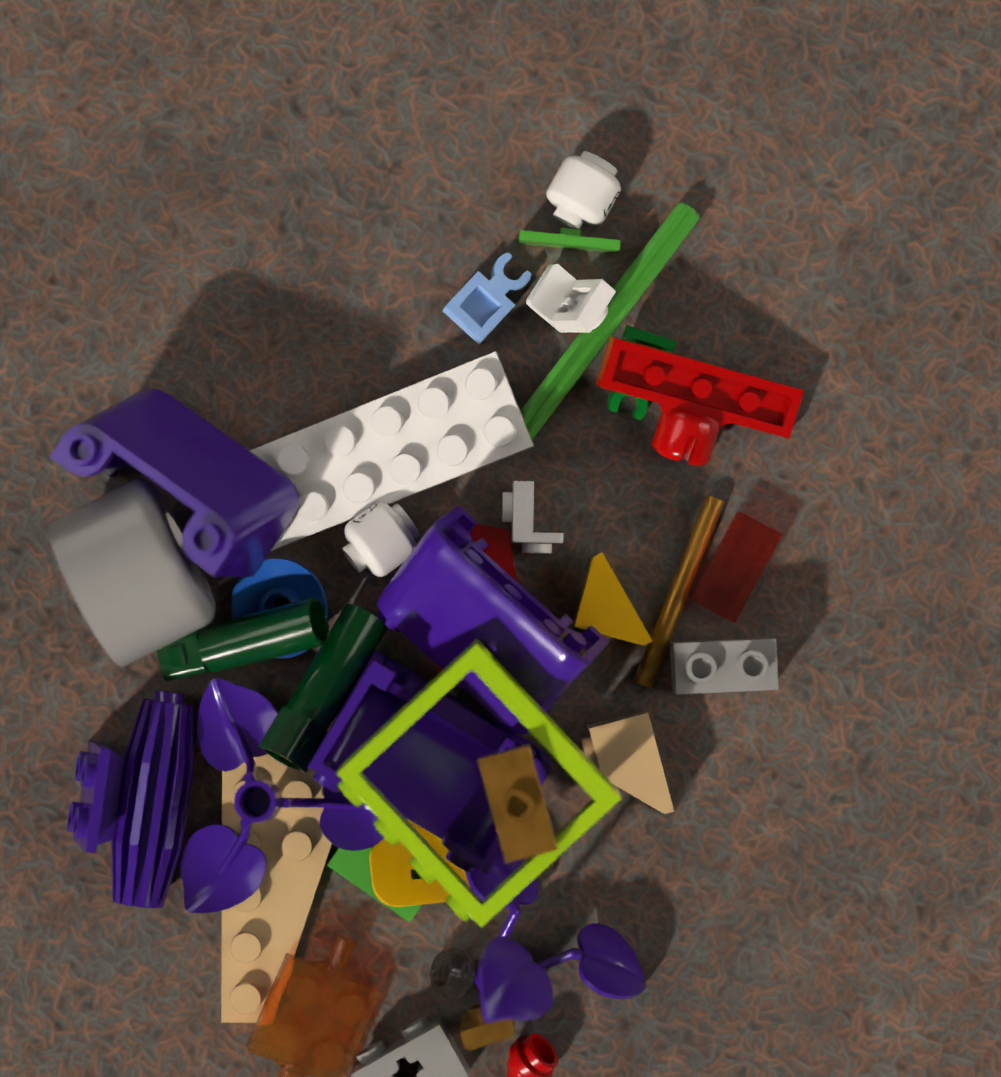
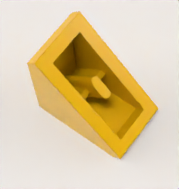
M603 552L591 558L573 626L587 630L592 625L602 635L645 646L653 640Z

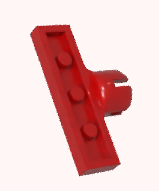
M611 335L596 385L601 388L658 403L661 415L652 441L654 450L673 461L687 460V464L693 466H702L710 462L718 432L725 424H737L789 439L804 390L795 386Z

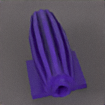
M154 690L153 699H142L124 757L102 743L91 740L88 741L87 752L79 751L75 781L81 782L82 787L80 801L71 802L67 830L68 832H73L74 841L88 853H96L97 845L111 840L112 901L118 904L141 908H163L183 847L194 772L193 705L183 703V693Z

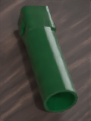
M312 597L210 623L157 650V655L164 680L171 681L208 671L215 673L324 646L329 640V624L322 604L317 598Z
M345 604L329 632L328 643L319 648L286 706L280 708L258 746L279 763L306 774L309 770V762L387 630L385 623L356 605Z

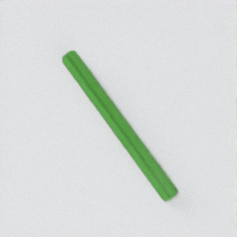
M683 202L675 206L613 288L616 290V293L607 305L608 313L603 322L590 333L578 334L521 409V414L532 440L608 341L610 335L618 328L699 221L700 215L691 206Z

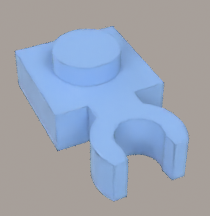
M509 252L497 259L491 269L490 280L478 271L442 310L478 344L514 308L515 304L505 295L521 291L531 278L532 274L528 270L517 280H511L505 276L504 266L512 258Z

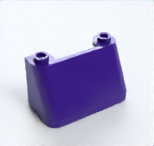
M141 390L71 427L63 435L50 455L51 459L78 476H94L103 472L109 477H116L122 468L133 466L192 508L195 512L186 524L182 544L188 557L212 576L254 577L299 506L297 488L289 478L171 394L162 390Z
M457 506L435 521L376 600L377 606L380 609L378 615L387 627L396 632H402L442 670L471 643L478 639L542 709L547 712L610 642L592 625L585 632L579 633L568 628L573 622L568 615L565 614L558 620L484 553V550L489 546L484 539L481 538L476 543L473 541L470 532L477 524V521L460 506ZM473 670L458 682L464 690L491 713V719L498 728L508 734L517 733L524 735L529 732Z
M375 651L309 762L308 767L316 771L313 778L327 789L339 793L341 790L337 784L342 780L336 774L339 766L430 681L386 654ZM447 692L371 762L362 773L404 817L442 839L443 845L449 850L445 857L451 863L469 873H472L473 869L477 868L487 874L502 848L478 758L530 744L541 785L552 767L548 755L539 747L516 733H506L498 728L489 716Z

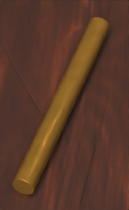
M706 495L652 631L651 639L653 641L647 644L633 682L651 689L653 687L725 502L718 498Z

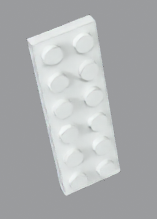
M495 351L250 451L289 478L296 486L299 494L297 511L271 551H274L354 519L377 502H384L389 505L532 448L534 444L498 353Z

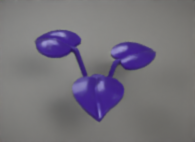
M214 678L209 683L202 697L198 711L197 737L203 756L217 770L224 772L232 771L244 762L247 769L244 775L246 783L239 787L234 797V807L237 814L242 818L240 821L242 828L241 834L238 837L235 831L226 825H209L197 830L187 840L181 856L180 869L184 889V908L191 913H211L231 908L248 899L259 889L266 874V856L261 849L246 842L251 834L252 823L271 820L279 813L281 808H324L320 817L321 830L334 846L343 850H364L384 839L373 824L378 817L364 803L360 807H356L341 791L336 793L323 786L325 798L282 797L279 788L274 783L267 780H257L256 762L253 757L267 755L258 745L278 712L274 705L257 691L233 684L221 678Z
M501 850L487 874L477 868H474L472 873L465 871L471 889L483 900L525 861V858L505 863ZM536 878L502 908H509V916L499 936L491 940L484 947L480 963L473 972L474 981L480 990L485 1022L507 1019L531 1020L543 1016L551 1008L554 997L552 984L545 970L571 959L580 960L579 974L582 981L593 991L605 997L614 999L633 998L642 993L646 988L644 973L633 949L616 930L599 923L586 925L579 931L577 935L579 949L571 948L541 962H532L533 957L528 950L508 937L520 916L521 908L519 904L529 905L538 897Z

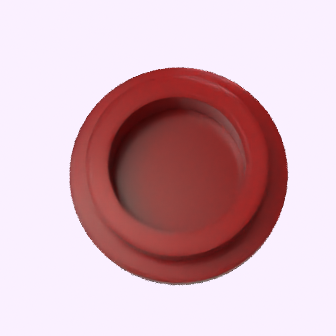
M537 1033L517 1038L509 1048L507 1077H552L553 1069L558 1065V1056L551 1043Z

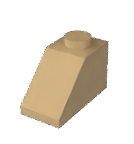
M643 710L587 725L590 737L581 739L584 754L598 766L599 770L610 782L663 814L674 812L648 712Z

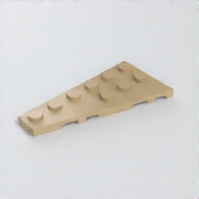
M269 754L253 757L256 762L257 780H267L274 783L279 788L282 797L325 798L323 786L313 778L316 771L311 768L304 774L279 763ZM245 762L232 771H222V825L233 829L238 837L241 834L242 826L240 821L242 818L235 810L234 797L239 787L246 783L244 780L247 769ZM281 808L279 813L271 820L252 823L251 834L246 843L258 847L265 854L267 860L266 874L259 889L252 896L238 905L222 910L221 1023H272L332 846V843L325 837L320 827V817L324 808Z

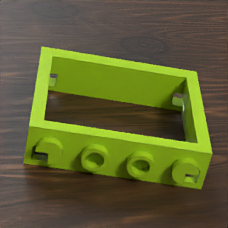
M478 639L471 643L339 766L336 773L342 779L337 785L347 799L356 807H360L364 803L378 817L373 824L380 834L393 846L400 841L414 856L409 860L414 870L429 884L436 879L450 894L445 900L454 913L464 922L472 918L481 928L622 799L619 790ZM471 670L478 675L592 798L590 802L554 834L558 850L529 857L483 900L362 773L371 762Z

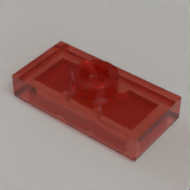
M736 511L689 600L735 623L783 534L740 511Z

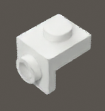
M549 264L528 296L526 303L559 332L590 333L607 316V305L616 293V290L603 279L576 280L559 264Z
M513 481L512 492H503L502 522H512L511 543H522V553L552 554V544H563L564 533L533 532L534 481Z

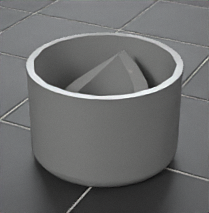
M137 479L130 481L48 523L49 540L71 594L92 632L118 666L125 667L205 627L213 620L216 605L203 569L186 554L182 544L184 530L172 509L158 489L147 480Z

